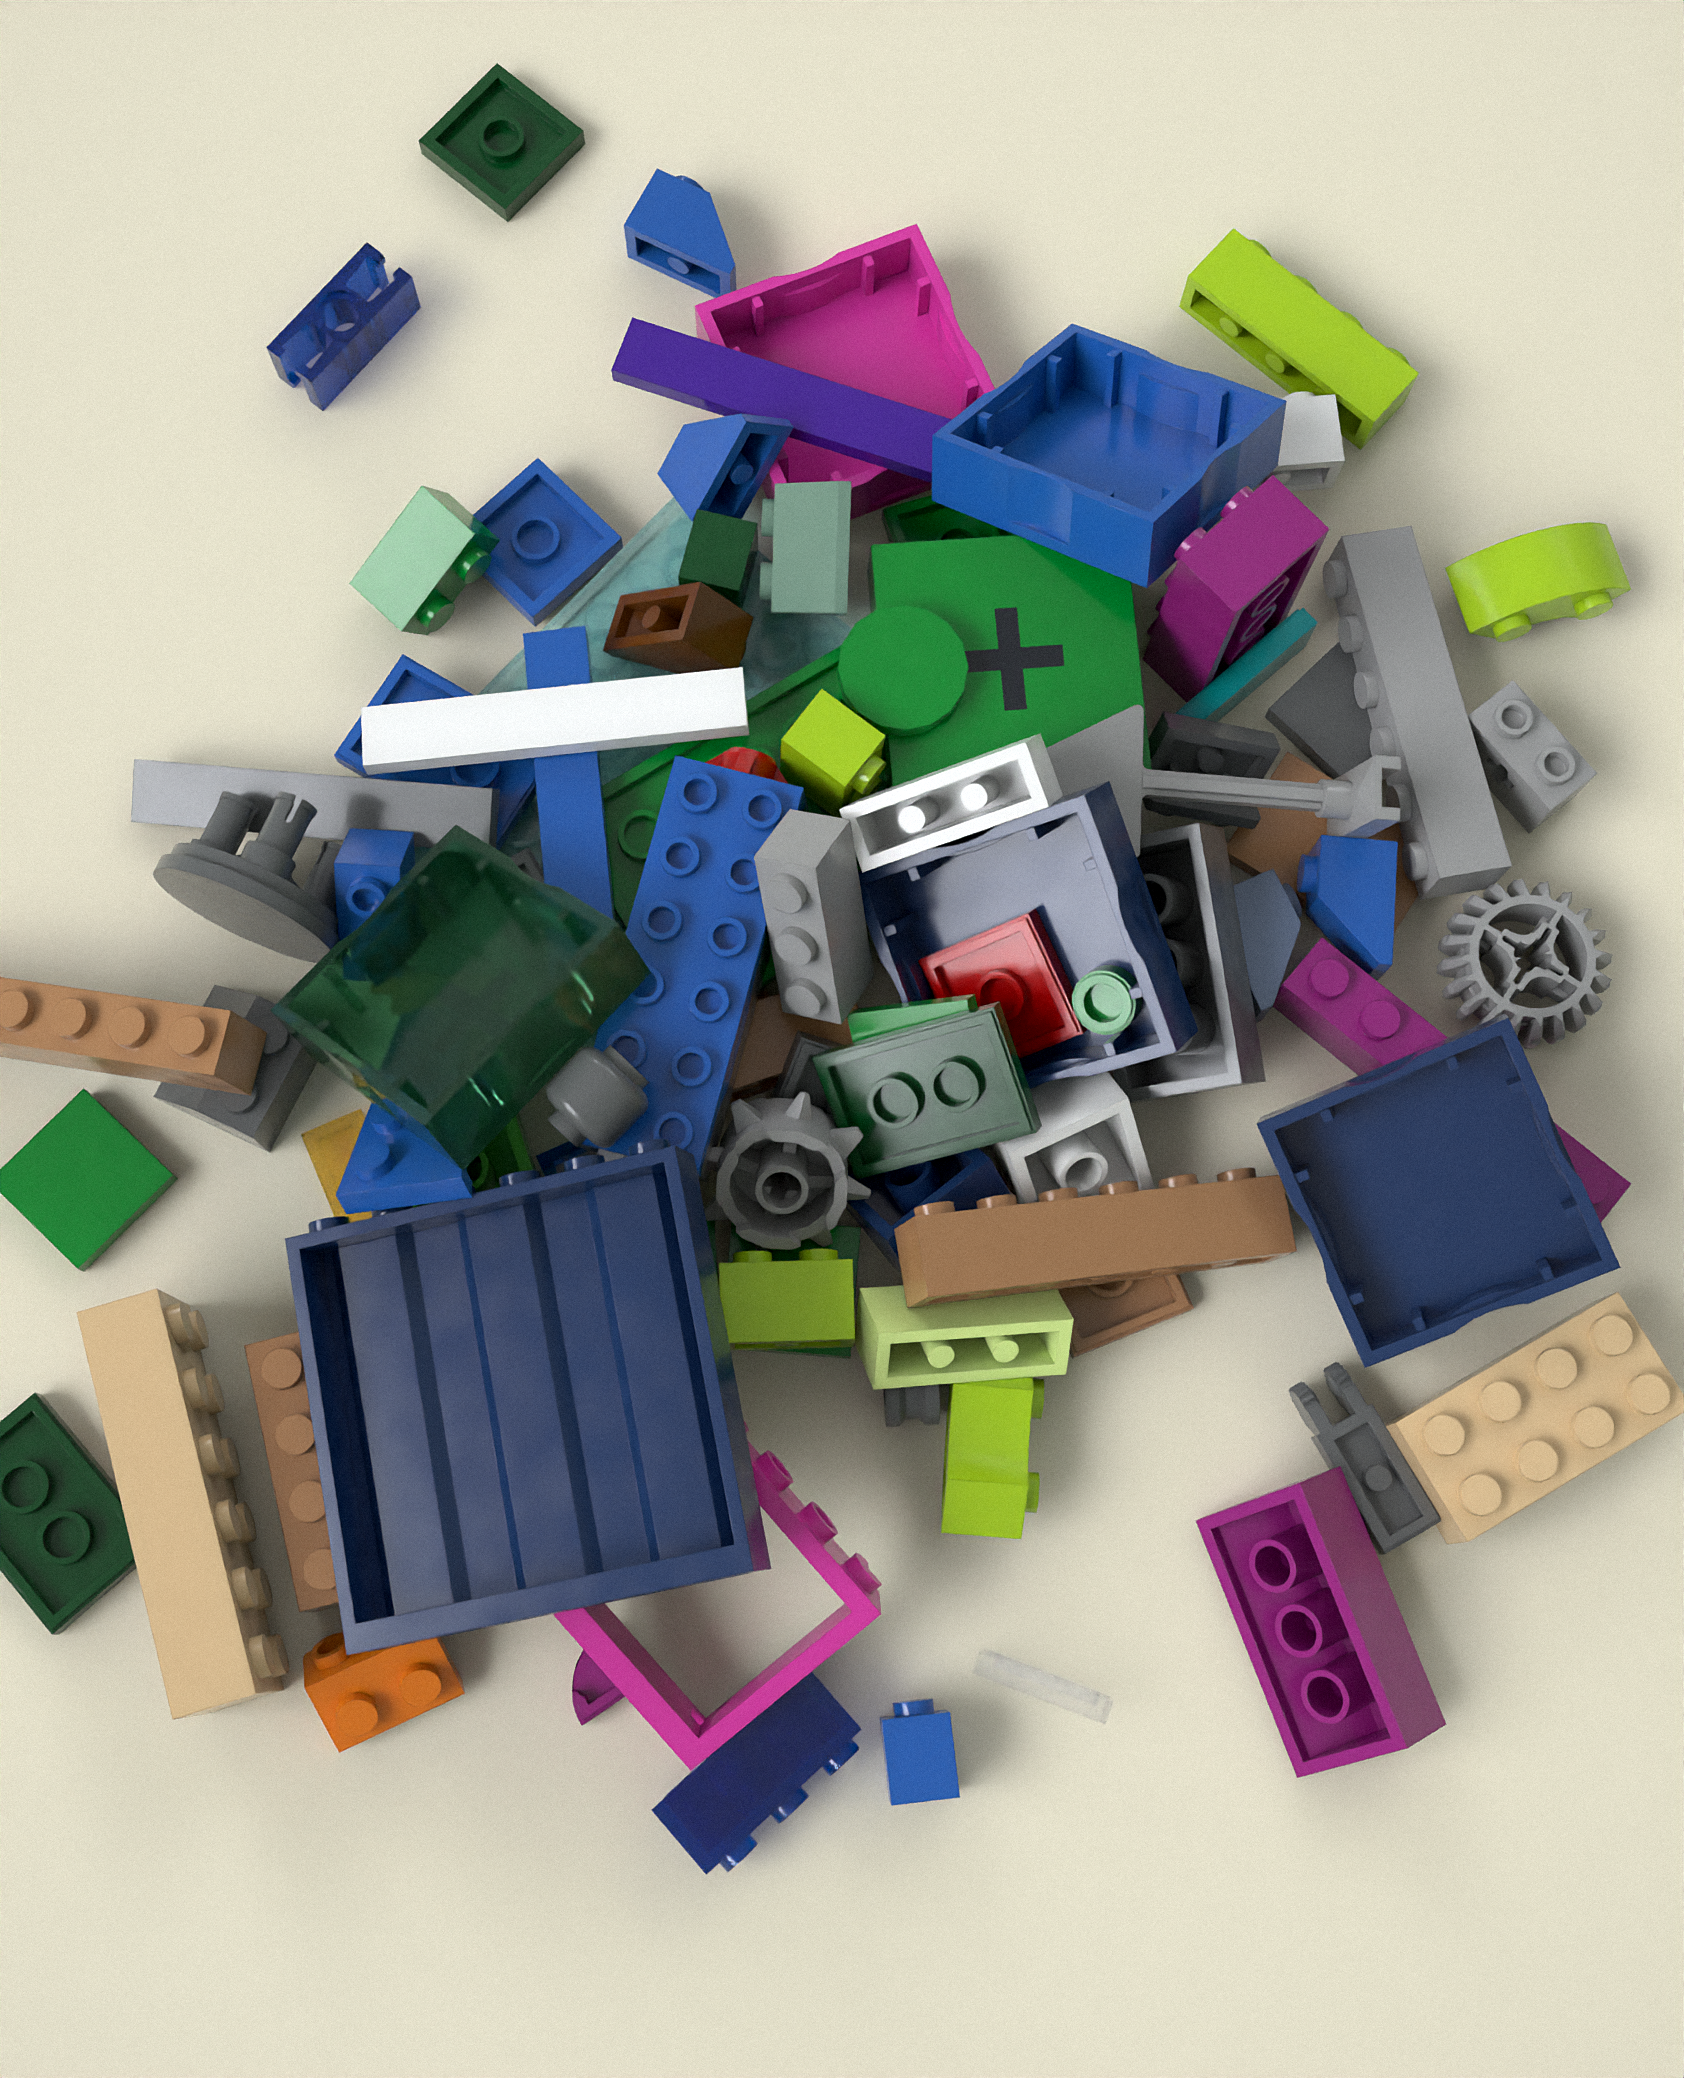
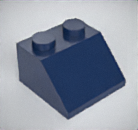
M976 1148L857 1179V1182L871 1190L869 1199L847 1200L845 1208L888 1262L901 1273L894 1229L915 1216L914 1208L935 1202L951 1201L954 1202L955 1211L977 1209L976 1202L978 1200L1011 1193L991 1159ZM850 1165L848 1167V1176L856 1180Z

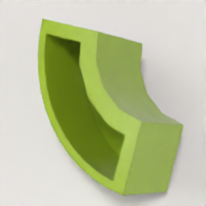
M1572 523L1533 531L1487 547L1445 567L1469 634L1494 638L1497 642L1516 639L1528 633L1532 629V625L1543 621L1563 617L1577 618L1578 620L1597 617L1613 607V599L1632 590L1608 527L1602 523Z
M1026 1377L949 1384L943 1463L941 1533L1022 1539L1025 1512L1036 1513L1039 1501V1472H1028L1031 1418H1042L1044 1379Z

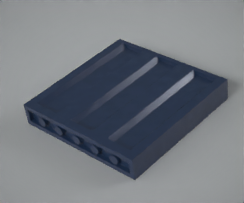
M668 1139L648 1140L630 1146V1156L607 1162H605L603 1155L577 1157L563 1163L565 1172L540 1177V1172L536 1170L520 1171L500 1177V1187L476 1193V1188L472 1186V1198L436 1202L415 1208L413 1206L371 1211L372 1218L350 1223L349 1217L346 1216L323 1218L308 1224L309 1233L285 1238L346 1655L402 1646L771 1569L693 1154L675 1145L671 1146Z

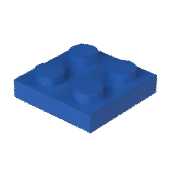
M539 458L533 461L473 514L475 518L500 539L499 543L490 553L492 557L491 563L482 576L535 627L623 549L622 537Z

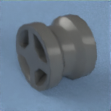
M939 1384L883 1389L886 1427H899L905 1420L919 1419L925 1425H939Z

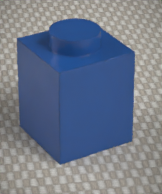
M933 1698L894 1702V1716L880 1717L888 1798L891 1806L960 1798L950 1712L948 1710L934 1711Z

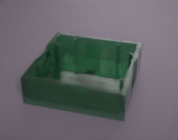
M455 825L390 890L372 915L355 931L338 942L270 1011L311 1057L464 1171L651 974V971L619 923L560 887L551 886L529 877L517 867L509 856Z

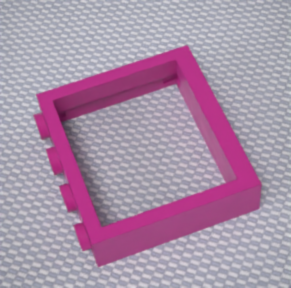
M744 1421L745 1430H746V1432H748V1431H749L748 1426H747L746 1422ZM749 1441L748 1446L759 1505L841 1598L844 1604L706 1718L606 1604L553 1614L690 1771L881 1615L880 1594L877 1589L882 1583L869 1570L866 1559L857 1552L849 1558L833 1539L838 1534V1531L827 1514L813 1501L805 1507L789 1488L793 1483V1478L783 1463L769 1450L760 1455Z

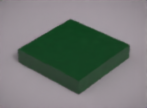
M498 63L418 140L422 155L507 222L585 145L584 131Z

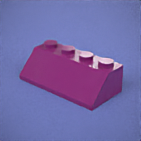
M1341 1466L1195 1520L1297 1778L1407 1749L1447 1725Z

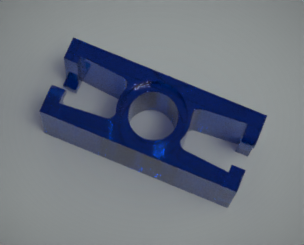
M367 242L266 347L278 377L292 388H295L302 379L310 402L322 411L332 403L421 308L412 276L399 267L392 274L394 281L389 284L383 265L386 262L385 257ZM377 288L382 290L374 299L367 301ZM346 323L355 324L348 330L335 331L340 325ZM323 352L311 368L306 366L316 355Z

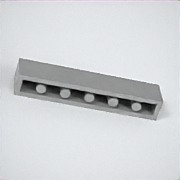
M1412 526L1341 536L1331 556L1323 566V584L1327 596L1335 599L1340 616L1338 623L1340 645L1345 653L1353 654L1357 673L1354 677V694L1361 709L1367 708L1372 726L1370 733L1372 757L1374 755L1401 757V770L1386 778L1388 785L1386 790V807L1400 808V821L1398 824L1404 842L1402 863L1405 874L1409 880L1415 881L1420 900L1487 889L1490 885L1495 884L1509 870L1512 864Z

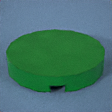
M900 604L876 609L855 623L842 643L837 678L842 699L851 711L854 710L859 717L881 733L905 737L929 732L951 714L963 697L968 662L962 640L946 620L928 609Z

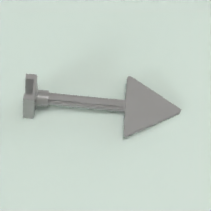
M1134 705L1046 748L1063 796L1110 781L1136 857L1140 855L1142 798L1314 812L1318 818H1327V835L1363 839L1400 821V808L1382 807V780L1401 770V757L1374 755L1334 780L1320 779L1317 784L1151 770L1143 766L1144 709L1141 705Z

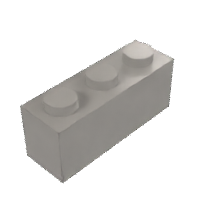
M789 809L754 856L782 1010L785 1013L842 1024L874 976L851 822L849 819Z

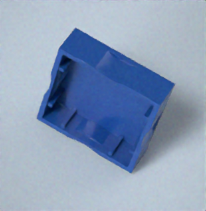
M1072 323L1029 357L1010 380L998 388L983 394L932 435L931 500L1148 588L1177 561L1174 557L1175 551L1192 532L1200 527L1208 532L1222 519L1220 516L1221 511L1236 493L1246 486L1253 490L1278 466L1287 401L1208 372L1175 365L1151 354L1145 349Z

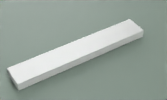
M743 667L361 707L363 767L368 775L749 735Z

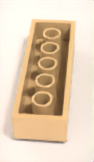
M157 1288L76 1312L172 1720L209 1714L283 1691L284 1686L281 1675L289 1673L288 1656L281 1636L278 1633L274 1635L270 1633L265 1608L272 1607L273 1604L271 1587L262 1567L254 1568L248 1543L256 1541L255 1523L246 1502L238 1503L232 1478L240 1476V1463L232 1439L230 1437L222 1438L216 1413L224 1411V1398L216 1375L214 1373L207 1375L201 1350L209 1347V1338L201 1313L198 1310L191 1311L190 1305Z

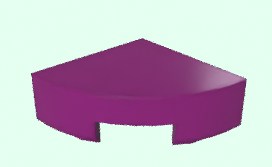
M584 1649L577 1661L572 1681V1702L581 1726L625 1697Z

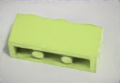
M903 1285L859 1288L854 1344L873 1390L1064 1375L1067 1372L1074 1319L1058 1289L907 1308Z

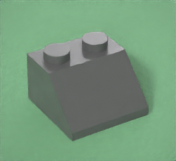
M214 985L203 1007L231 1010L267 1032L251 1096L161 1082L153 1097L270 1153L329 1039L315 1022L258 995Z

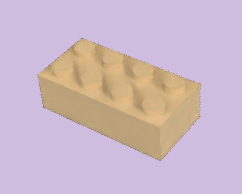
M1615 1292L1589 1303L1386 1423L1385 1426L1439 1515L1441 1522L1436 1524V1527L1448 1545L1466 1543L1681 1415L1684 1413V1394L1619 1292Z

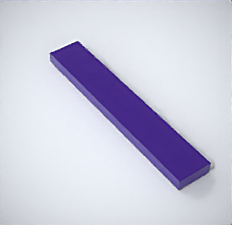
M633 317L611 369L613 381L722 416L741 413L788 419L794 427L789 435L790 438L932 483V435L952 420Z

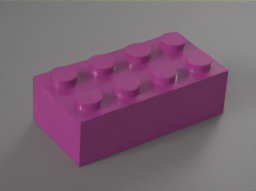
M1274 475L1255 491L1249 486L1241 489L1225 505L1220 513L1223 519L1208 533L1202 527L1196 529L1181 543L1174 553V557L1178 562L1164 581L1168 590L1155 607L1159 615L1146 632L1150 636V640L1142 660L1186 703L1286 619L1329 531V528Z

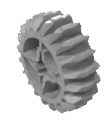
M1523 878L1514 880L1508 886L1507 892L1497 883L1490 885L1483 892V898L1477 895L1470 896L1462 905L1464 913H1454L1447 922V928L1452 934L1445 935L1438 944V950L1449 957L1443 959L1437 965L1436 973L1444 977L1454 978V981L1442 990L1443 998L1453 999L1460 996L1464 1002L1456 1011V1019H1466L1473 1013L1480 1019L1477 1025H1480L1506 1014L1524 1049L1535 1048L1540 1044L1542 1037L1549 1045L1557 1044L1565 1038V1030L1576 1033L1586 1025L1584 1015L1592 1016L1602 1006L1603 1002L1596 994L1603 993L1608 989L1612 980L1598 970L1608 966L1613 955L1595 950L1594 947L1605 939L1606 930L1594 929L1589 931L1584 924L1592 916V909L1584 908L1577 914L1570 910L1568 907L1572 903V892H1563L1556 900L1551 899L1548 881L1540 882L1530 894ZM1506 921H1517L1533 925L1535 928L1528 935H1518L1506 928L1500 932L1490 925ZM1554 942L1560 948L1566 966L1558 960L1554 952ZM1533 946V950L1527 958L1531 965L1526 970H1530V972H1526L1514 983V979L1520 971L1516 964L1521 959L1518 956H1522ZM1480 961L1485 963L1494 975L1493 988L1482 972ZM1519 993H1530L1540 999L1547 995L1559 1004L1547 1008H1527L1511 1002Z

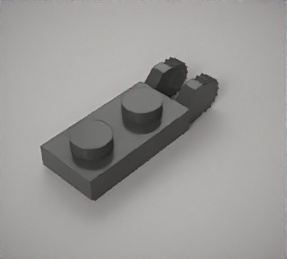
M1335 1362L1324 1368L1323 1372L1329 1389L1335 1395L1342 1408L1349 1414L1348 1417L1332 1425L1321 1407L1316 1394L1302 1381L1289 1388V1395L1305 1425L1314 1434L1311 1439L1329 1470L1341 1466L1373 1545L1379 1555L1386 1554L1438 1524L1441 1520L1373 1404L1367 1405L1347 1370L1339 1362Z

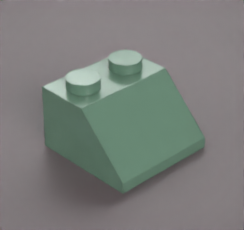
M851 481L775 484L774 499L762 498L761 536L773 537V562H761L760 600H772V614L847 615Z

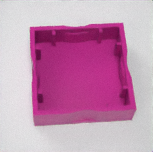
M917 224L838 252L832 258L811 269L795 274L773 276L695 305L697 338L949 419L955 418L983 394L995 389L979 354L965 338L958 325L952 307L951 294ZM790 437L787 438L761 484L766 497L774 499L775 484L851 481L850 520L932 489V483Z

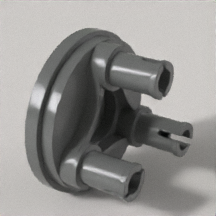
M223 791L219 798L220 801L201 838L192 839L191 843H178L174 846L171 854H165L160 858L153 872L156 882L173 898L195 913L246 940L303 961L313 963L332 962L340 945L337 927L339 919L337 918L334 861L342 845L332 841L323 842L321 852L301 889L292 878V873L296 867L292 858L311 820L315 818L317 809L308 801L302 799L292 820L287 822L286 820L294 806L293 802L296 795L283 791L278 792L275 798L276 802L256 841L249 840L242 853L236 855L254 818H257L260 809L240 795Z

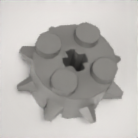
M800 1092L795 1099L756 1098L749 1103L738 1099L731 1103L733 1120L730 1121L720 1141V1146L712 1148L708 1167L717 1172L716 1194L704 1208L707 1221L730 1219L736 1225V1233L741 1238L754 1243L756 1251H768V1249L792 1250L801 1247V1241L808 1238L824 1248L832 1244L831 1229L836 1226L847 1205V1200L869 1199L871 1194L869 1188L848 1176L847 1157L863 1138V1133L859 1127L837 1128L833 1115L811 1105L810 1094L806 1092Z

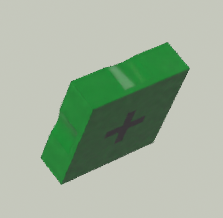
M1017 535L871 545L867 569L871 613L876 609L900 604L928 609L950 624L963 642L968 662L963 697L951 714L943 719L942 723L929 732L905 737L882 733L885 735L883 754L884 761L886 762L887 789L1040 733L1047 748L1134 705H1141L1144 709L1143 766L1146 769L1152 770L1132 585L1130 581Z

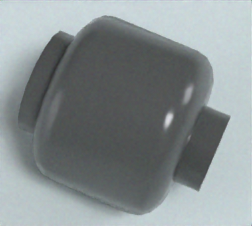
M611 1045L603 1052L595 1047H584L546 1087L548 1100L557 1109L548 1118V1121L577 1148L586 1139L598 1147L609 1148L646 1112L649 1101L643 1089L650 1082Z

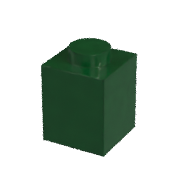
M697 509L678 575L679 585L702 582L742 609L758 553V523Z

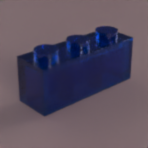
M811 1672L694 1768L652 1808V1811L706 1875L718 1864L728 1873L757 1846L758 1843L750 1834L771 1815L778 1824L783 1822L809 1797V1794L803 1789L802 1785L821 1767L831 1776L860 1749L852 1738L862 1729L819 1678Z

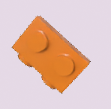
M343 1632L325 1637L303 1656L304 1688L339 1753L465 1694L463 1680L441 1637L372 1652L346 1655Z

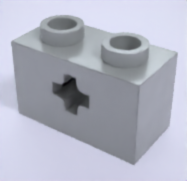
M1513 680L1468 715L1489 790L1528 834L1571 801L1597 774Z

